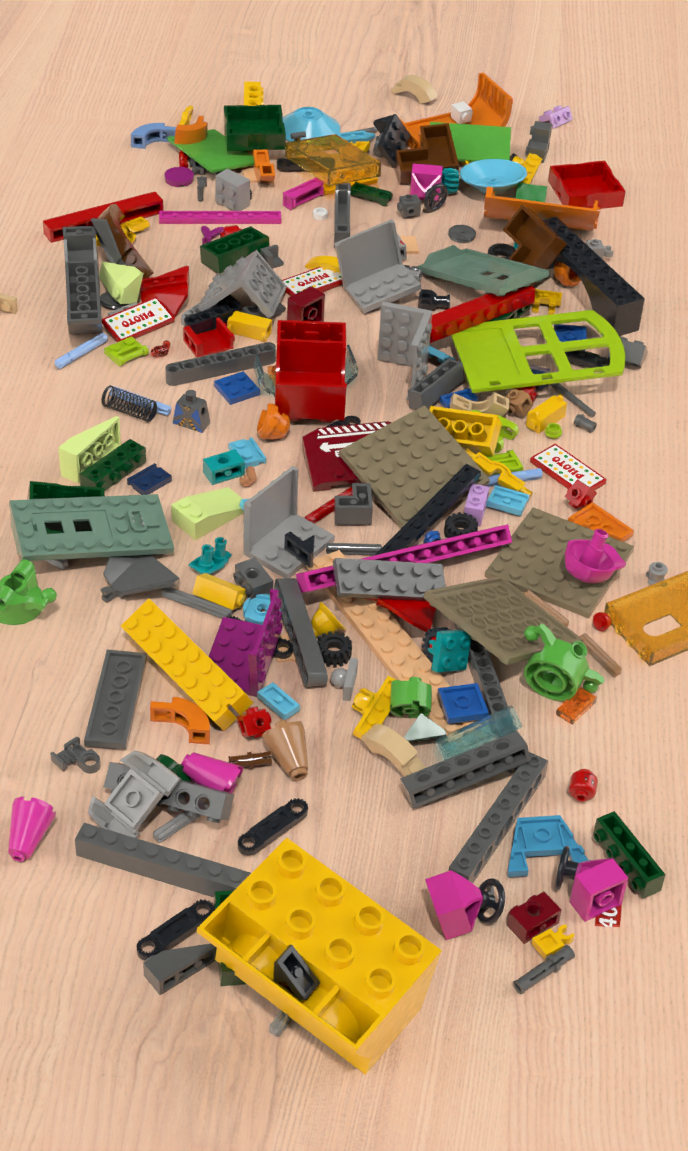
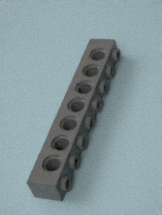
M529 752L531 761L518 767L451 863L448 871L452 870L471 883H474L546 777L548 760Z

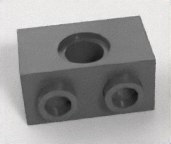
M255 557L235 564L234 580L242 588L246 589V596L253 599L258 594L270 595L274 581Z

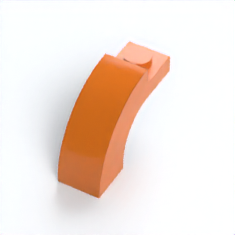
M198 116L196 123L191 125L177 124L174 144H194L206 139L208 123L204 122V116Z
M253 150L254 172L257 181H274V163L269 161L268 150Z
M173 697L172 703L151 701L150 721L179 724L188 731L189 743L210 745L209 720L206 713L197 704L180 697Z

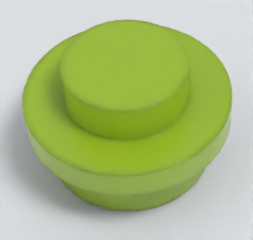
M557 423L548 424L545 428V435L551 439L559 438L562 435L561 426Z

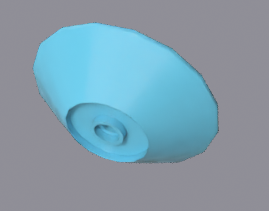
M301 107L283 116L286 140L294 143V139H291L290 134L296 132H306V137L300 139V145L321 144L320 139L323 136L340 133V125L337 120L318 108Z
M503 159L474 161L465 165L459 171L462 180L485 194L487 187H493L495 194L506 192L523 181L527 176L526 168L521 164Z

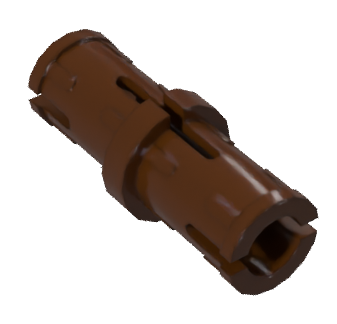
M271 751L256 754L247 752V755L228 756L229 763L237 762L233 764L240 765L243 768L249 767V769H253V766L272 765Z

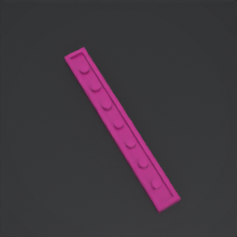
M159 211V224H281L282 222L281 211Z

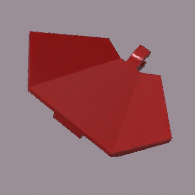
M186 265L157 277L142 279L140 287L141 302L157 297L175 318L188 297L189 266Z
M365 598L376 601L377 606L391 610L409 624L424 632H428L427 630L431 629L436 608L432 607L428 601Z

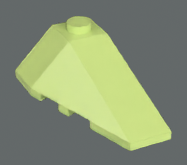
M102 262L99 278L111 297L120 304L137 303L144 273L133 266Z

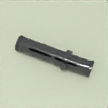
M565 945L555 954L546 956L545 961L513 981L515 990L519 994H523L552 972L556 973L561 970L562 965L575 958L573 949Z

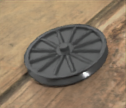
M454 225L449 229L448 235L457 242H470L475 239L476 231L467 225Z
M105 292L100 296V303L108 308L116 309L128 305L117 302L111 297L109 292Z

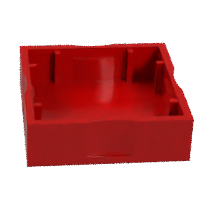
M605 160L550 166L548 182L562 205L593 209L595 200H597V207H600V209L623 207L626 191L619 180L615 178Z

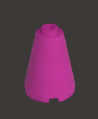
M195 752L191 755L187 754L181 763L183 772L196 784L228 793L234 791L237 785L236 778H240L244 770L240 765Z
M21 796L13 801L8 853L15 861L23 862L30 859L55 818L56 811L53 812L52 805L43 800L31 797V800L27 801L24 800L25 796Z

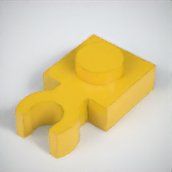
M564 924L558 928L556 933L550 928L533 937L531 944L545 959L549 954L553 955L561 950L564 944L572 943L575 934L564 935L563 933L567 931V925Z

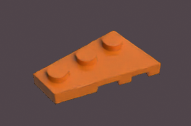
M594 502L568 517L570 522L592 530L602 529L608 533L609 537L622 542L632 537L634 533L633 529Z

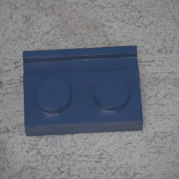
M154 463L129 477L127 485H131L141 495H149L170 483L172 475L161 467L158 468Z

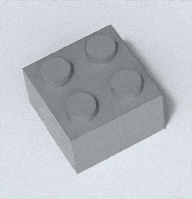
M229 169L215 176L216 202L233 211H242L249 207L250 179Z

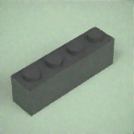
M448 359L408 390L409 407L417 410L425 405L429 408L440 399L441 395L447 394L464 381L463 363Z

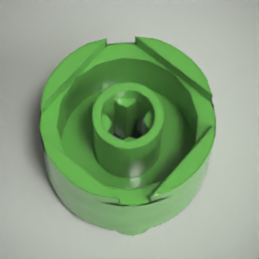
M411 677L408 681L394 680L391 682L390 712L393 715L402 717V714H409V718H418L420 713L424 716L429 715L432 708V686L430 684L422 682V679L419 677Z

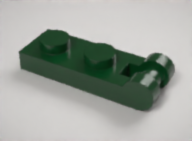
M358 182L351 186V195L379 202L382 206H386L393 198V194L387 190Z

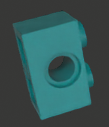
M236 449L204 458L203 473L211 485H215L245 475V461Z

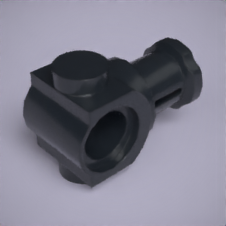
M421 289L419 292L418 308L433 311L436 307L450 308L449 294L447 296H437V293L429 289Z

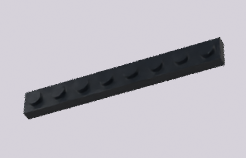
M465 464L375 555L412 547L481 477V471Z

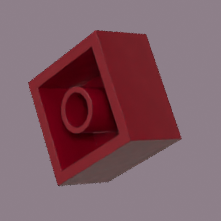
M310 286L289 297L287 301V320L323 322L325 294Z

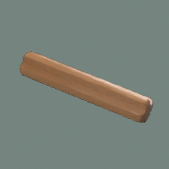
M528 590L524 593L568 627L569 620L532 591Z
M586 633L579 636L583 639L582 643L586 646L587 651L614 677L621 674L622 668Z

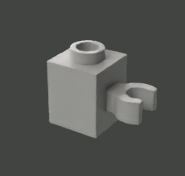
M597 239L586 240L585 244L602 259L603 256L613 257L614 251L611 250V246L604 247L602 241Z

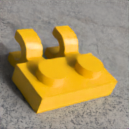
M535 289V303H533L532 312L538 313L540 304H548V315L555 314V307L561 306L562 292Z

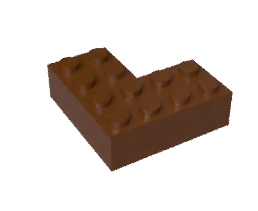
M449 123L420 126V143L422 148L396 150V167L400 184L411 183L413 164L443 166L442 171L453 168L459 172L458 158Z
M521 205L503 228V231L519 245L508 260L547 269L567 244L533 211L524 205Z

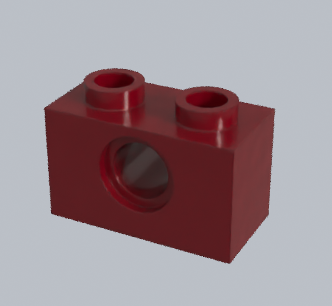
M543 891L537 896H531L522 905L514 906L509 911L507 926L523 944H526L533 937L557 925L560 921L562 909Z

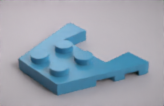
M560 815L517 818L507 876H528L526 857L561 855L564 846L570 847V861L580 863L590 860L585 856L582 846L576 843L573 833Z

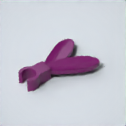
M202 226L201 232L204 236L202 238V245L211 242L213 237L223 232L224 227H217L210 231L207 226Z

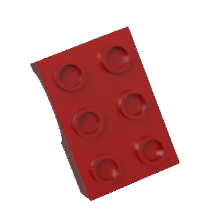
M278 320L275 405L278 407L280 415L282 413L288 415L290 421H296L300 418L318 419L322 422L345 419L347 383H345L346 323Z

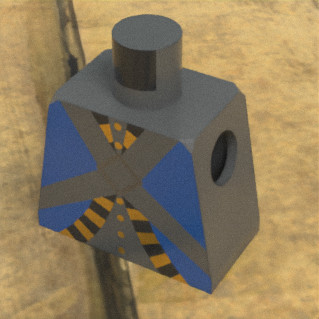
M194 390L186 391V394H183L176 403L173 424L203 433L210 424L206 400L196 397V391Z

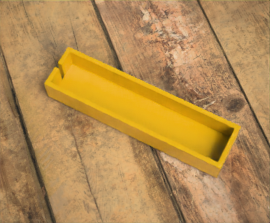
M150 598L121 625L125 632L223 731L237 719L228 709L230 705L239 715H242L254 703Z

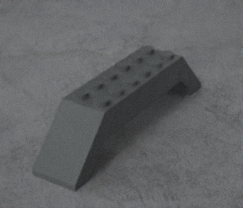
M63 227L68 332L75 335L102 333L95 227Z

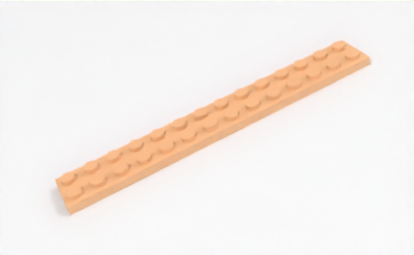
M338 550L313 559V567L309 568L306 566V568L310 571L331 566L335 558L346 557ZM336 585L323 588L394 679L408 681L411 677H419L422 679V682L432 686V708L426 717L445 730L446 736L441 737L446 745L482 731V725L478 720L447 723L437 692L438 688L450 687V685L439 672L432 671V663L388 609L377 606L376 601L365 598L338 597Z

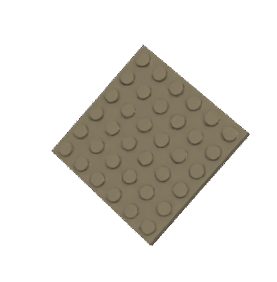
M425 405L339 450V456L360 481L371 484V494L400 528L465 464L481 471V477L474 484L486 486L490 482L488 476ZM470 488L457 501L468 496Z
M533 507L511 536L512 543L504 545L485 571V577L502 576L523 593L530 590L543 601L589 619L621 569L614 571L608 580L601 583H585L572 576L567 571L564 553L567 543L570 540H591L594 530ZM612 537L606 539L605 543L611 545L619 556L627 562L634 550V546Z
M502 576L427 590L423 597L432 607L441 611L446 618L457 624L458 628L467 632L473 640L478 641L485 647V650L494 654L501 663L506 665L528 660L533 654L542 652L545 644L541 635L536 641H529L524 636V631L528 626L537 627L540 624H544L551 630L556 639L570 644L575 641H583L582 638Z

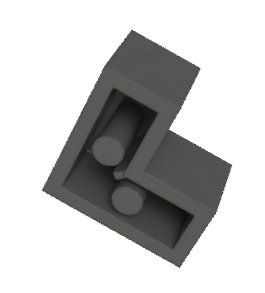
M535 121L534 126L530 128L532 138L529 139L525 154L527 156L529 153L538 155L542 158L541 163H544L549 151L552 131L551 123Z
M352 483L351 496H335V525L372 524L373 504L370 483Z

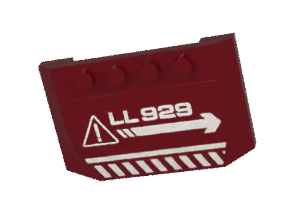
M384 421L322 427L303 436L302 444L313 492L331 490V486L362 483L339 456V450L392 422Z

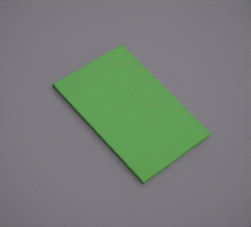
M430 122V125L444 124V123ZM449 123L458 161L510 160L511 127Z
M215 129L207 130L206 139L194 144H174L175 136L167 137L169 142L211 173L254 165L253 156L245 150L227 151L226 137Z

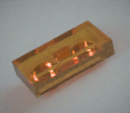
M580 687L571 699L566 700L557 708L556 715L573 725L596 703L597 697Z

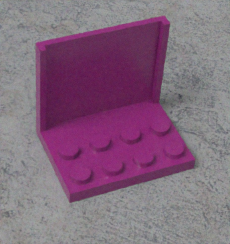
M270 590V605L263 625L223 617L208 656L249 696L257 697V692L262 689L275 647L282 632L283 623H280L282 619V611H280L282 599H279V590Z

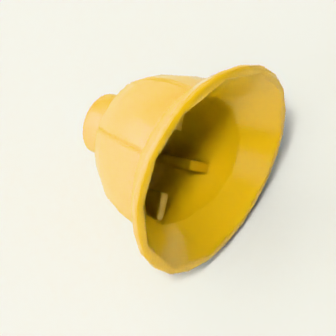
M320 602L319 609L311 620L315 636H322L323 633L328 635V631H332V634L338 630L345 631L346 628L338 621L334 614Z

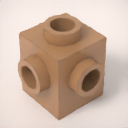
M512 389L506 396V398H509V410L507 412L510 414L524 417L533 406L529 394L523 390Z

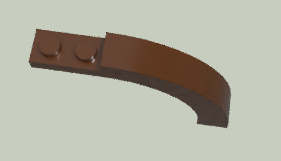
M111 204L99 215L98 219L108 221L124 263L127 266L136 267L144 273L142 279L149 278L154 272L131 244L120 225V221L125 215L116 204Z

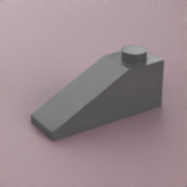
M210 943L161 951L143 962L144 977L157 993L162 995L215 962L217 947Z

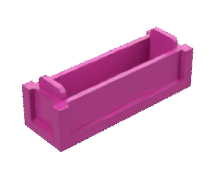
M315 177L283 192L282 206L291 211L293 208L311 199L323 196L324 182Z

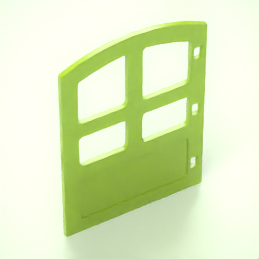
M593 310L484 322L450 335L459 360L463 363V370L472 393L621 376L625 368V351L619 335L609 322ZM586 321L602 336L600 338L561 342L552 325ZM539 327L546 344L521 346L514 329ZM607 347L610 352V365L574 370L565 352ZM550 354L558 372L533 374L526 356Z

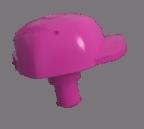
M595 529L591 540L568 541L564 553L567 571L585 583H601L608 580L614 571L624 568L626 562L611 545L605 543L609 535L602 529Z

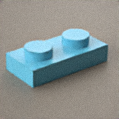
M273 682L257 692V698L283 720L300 711V705Z

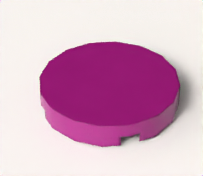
M173 167L164 173L165 182L174 187H180V185L188 186L194 181V173L185 167Z

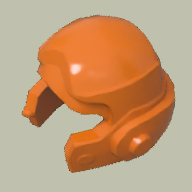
M555 262V277L564 286L572 287L580 283V278L569 266L561 262Z
M268 403L267 410H262L257 425V434L263 440L282 439L290 429V418L284 413L280 415L278 407L275 404Z

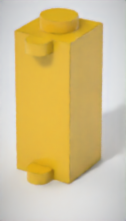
M235 311L227 321V328L235 335L266 342L272 333V319Z
M553 395L527 413L526 427L540 434L548 424L556 423L564 418L567 402L563 401V396L558 395L556 397Z
M204 573L197 575L192 594L234 610L244 604L246 589Z

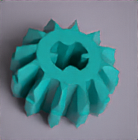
M453 168L442 171L441 183L447 187L448 194L456 193L460 181L458 170Z

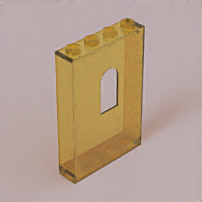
M336 134L285 143L286 158L329 186L381 176V162ZM334 149L339 153L327 154L323 151Z
M688 571L606 603L604 613L610 616L611 626L649 667L688 651ZM669 615L680 625V627L658 636L648 635L643 629L645 625Z

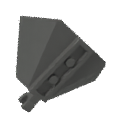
M92 218L91 221L95 227L96 236L110 262L127 266L121 259V254L108 221Z
M152 555L109 557L103 574L110 587L106 586L101 589V592L104 594L102 600L108 603L118 596L123 599L134 593L175 587L179 583L180 578Z

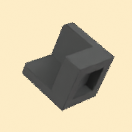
M278 245L261 249L260 255L272 269L284 265V262L278 256Z

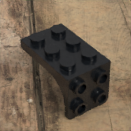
M393 114L376 119L373 122L379 133H383L377 148L392 168L396 167V150H404L411 136L399 117Z

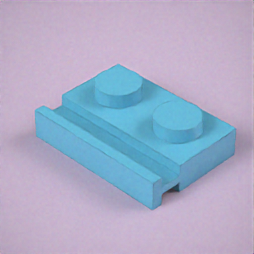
M429 346L428 357L433 358V356L438 357L437 361L440 363H444L448 359L455 360V358Z
M249 437V440L242 439L228 443V449H236L245 461V469L249 466H258L261 462L266 463L265 455L252 437Z
M495 485L486 506L521 516L530 495Z

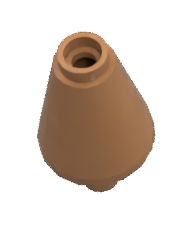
M280 720L276 722L274 728L262 735L263 740L293 781L304 779L308 775L304 726L301 721L287 722V720Z

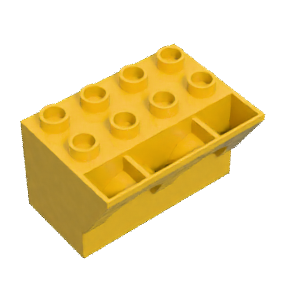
M287 837L197 928L198 934L217 947L215 956L217 962L220 964L222 962L226 965V968H231L235 971L234 975L365 1075L422 1008L442 952L436 945ZM289 945L294 946L320 982L304 1001H300L286 982L274 981V962Z

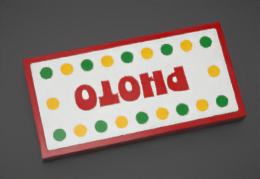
M317 267L282 280L287 286L285 292L289 296H293L310 286L324 292L343 285L341 273L322 267Z
M154 297L103 318L102 324L113 338L120 342L131 336L136 339L169 325L175 321V318L157 297Z
M557 444L551 445L530 459V463L540 468L567 489L577 479L594 491L605 485L607 481L602 475Z

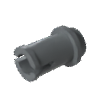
M578 414L574 419L576 427L580 426L591 433L597 427V423L586 418L584 414Z

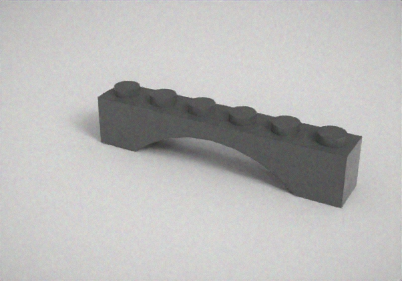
M336 182L334 243L350 237L351 183Z

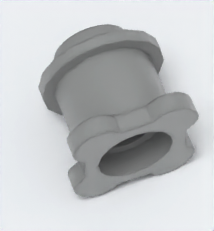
M653 562L649 565V571L646 573L649 585H666L667 581L664 579V576L667 574L668 568L665 564Z

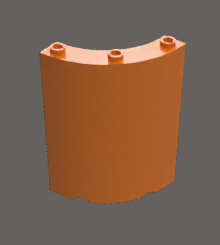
M487 187L484 210H486L484 211V217L510 221L521 205H524L541 220L557 217L571 229L587 231L597 229L600 207H597V200H595L592 209L495 196L493 187Z

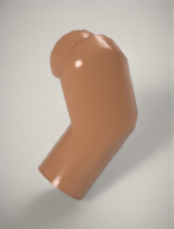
M252 466L246 468L247 475H243L244 478H239L241 485L244 487H249L257 480L255 469Z

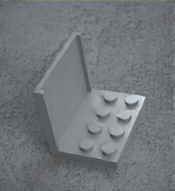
M393 219L334 243L344 290L364 314L381 307L383 301L391 303L421 290V284L402 263L396 226Z
M255 250L247 257L238 259L234 266H228L224 273H218L212 278L213 282L209 284V289L204 293L205 296L200 300L201 304L198 308L200 311L209 309L242 287L249 295L250 300L259 307L260 312L269 319L274 315L287 286L260 253Z
M383 301L381 304L377 360L413 367L412 387L422 380L424 375H427L432 311Z
M294 466L284 471L277 479L271 481L264 489L260 490L251 499H248L243 506L244 555L250 559L255 557L262 566L283 578H291L305 566L304 563L284 549L285 534L291 531L303 541L315 535L313 558L326 548L327 543L335 541V535L297 515L299 469Z

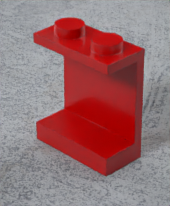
M216 318V329L200 334H195L190 326L183 327V341L196 358L233 349L235 336L220 318Z

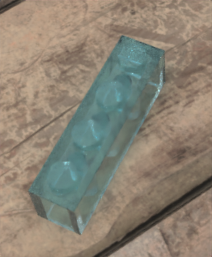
M510 705L435 741L444 760L505 736L523 726L514 707Z

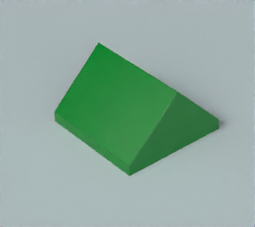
M518 183L515 199L545 202L547 186Z

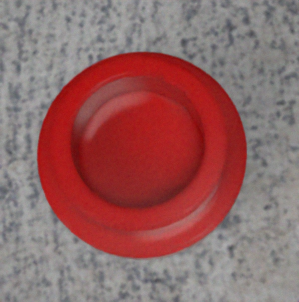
M598 612L593 616V624L598 631H606L611 625V618L607 613Z

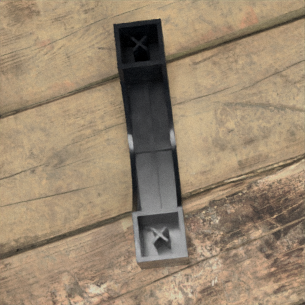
M551 217L542 220L567 243L546 270L554 268L555 262L566 264L582 281L589 296L592 310L609 322L619 336L639 331L645 298L560 219Z

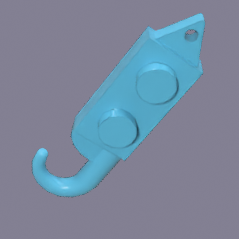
M365 130L337 133L335 135L323 136L320 139V143L323 146H331V143H326L325 141H334L337 144L348 146L350 142L369 141L375 138V134L365 132Z

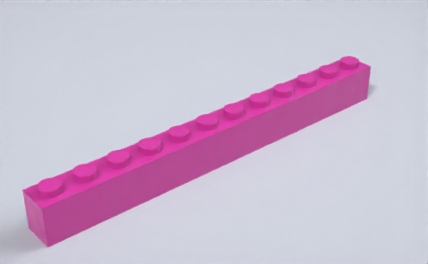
M506 524L361 559L429 563L512 543L509 525ZM333 565L295 574L301 593L336 585Z

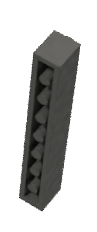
M87 823L82 825L75 838L76 856L213 898L215 891H234L251 874V872Z

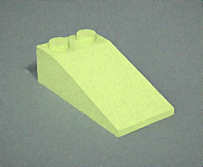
M115 416L69 438L64 444L60 445L58 453L62 477L79 484L81 472L121 445L120 417Z
M229 487L184 497L171 504L172 522L194 540H197L242 515L244 511L239 504L243 498Z

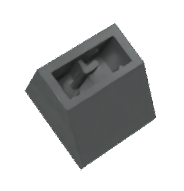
M619 336L624 346L625 364L641 368L648 353L646 345L641 341L634 340V342H630L627 338Z

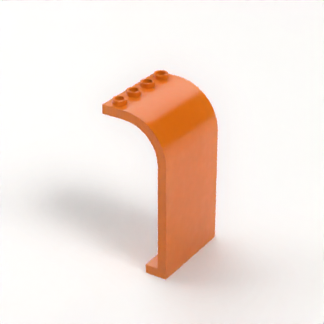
M484 72L479 73L476 93L468 104L473 111L471 122L464 124L505 127L510 119L513 98ZM451 112L406 123L401 120L411 134L407 142L411 149L422 148L419 135L420 126L430 125V122L458 124L451 118Z

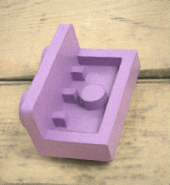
M561 105L553 107V110L544 111V114L539 116L540 122L550 120L552 128H556L573 119L570 107H561Z

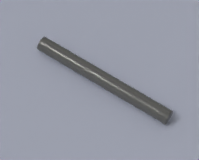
M560 383L550 384L591 418L596 415L594 410Z

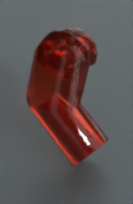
M167 340L163 341L162 346H155L151 349V355L153 357L166 356L171 343Z

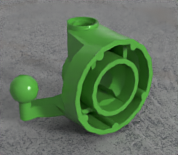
M26 559L21 560L11 574L0 580V623L20 625L30 622L41 613L48 603L56 600L57 593L54 589L46 588L41 591L37 586L35 566Z
M540 624L537 627L528 626L525 629L524 636L527 640L536 641L541 635L545 644L542 652L533 654L524 667L526 682L535 692L551 700L565 701L571 699L576 694L582 682L583 689L587 693H595L599 685L604 683V678L598 672L589 668L585 657L587 655V648L584 643L575 641L570 644L556 639L551 630L544 624Z

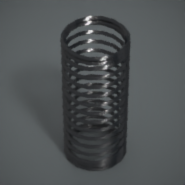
M111 385L107 386L102 394L101 403L104 407H109L146 422H150L156 414V401L146 397L137 396V394L124 391L123 389L120 390V388ZM109 388H112L107 397V404H105L106 394ZM120 392L118 401H117V403L115 404L117 395H118V393ZM123 394L122 401L119 404L120 397ZM125 395H126L125 403H124V405L122 406L124 397H125ZM130 396L128 405L126 406L127 399ZM133 398L131 407L129 408L130 401ZM151 403H153L152 412L150 416L147 418V415L149 414L151 409Z

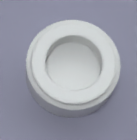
M322 207L315 208L313 210V218L325 220L328 218V211Z

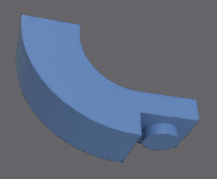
M165 123L142 125L131 133V148L145 149L147 145L153 142H169L167 137L175 136L176 127L165 126Z

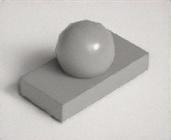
M350 657L348 670L337 668L331 674L332 684L338 688L343 687L344 701H350L352 698L358 670L357 658Z

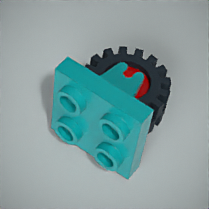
M447 627L432 628L425 632L426 638L422 639L425 644H422V648H425L423 653L427 654L426 657L432 663V671L447 672L467 669L471 636L462 629L451 630Z

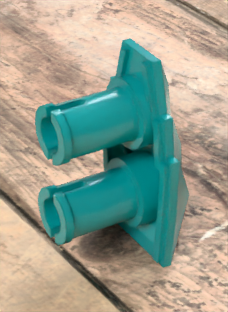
M218 537L215 539V547H211L209 544L203 545L201 556L190 562L188 566L201 574L207 573L210 575L225 567V564L228 563L229 558L232 556L231 553L226 551L227 540H224L223 537Z

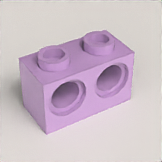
M473 484L469 490L464 512L468 516L471 514L473 518L475 517L476 521H478V526L481 527L486 510L489 487Z

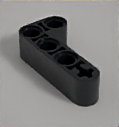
M229 294L219 301L217 306L185 317L184 327L190 326L195 334H200L216 329V318H220L227 325L228 318L235 311L241 312V304Z

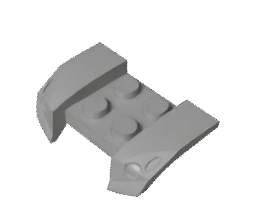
M135 750L120 760L130 770L105 803L92 796L88 814L101 828L137 838L141 833L138 831V828L162 796L166 795L168 797L181 778L153 757Z

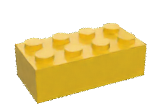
M430 406L429 411L464 450L468 448L475 454L480 452L483 455H494L502 426L498 415Z

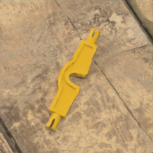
M189 105L183 111L179 125H188L190 123L192 111L194 110L192 105Z
M468 448L465 450L488 477L495 473L501 474L497 479L498 484L511 490L529 494V498L532 496L533 491L524 487L525 482L513 475L507 466L490 460L480 452L475 454Z

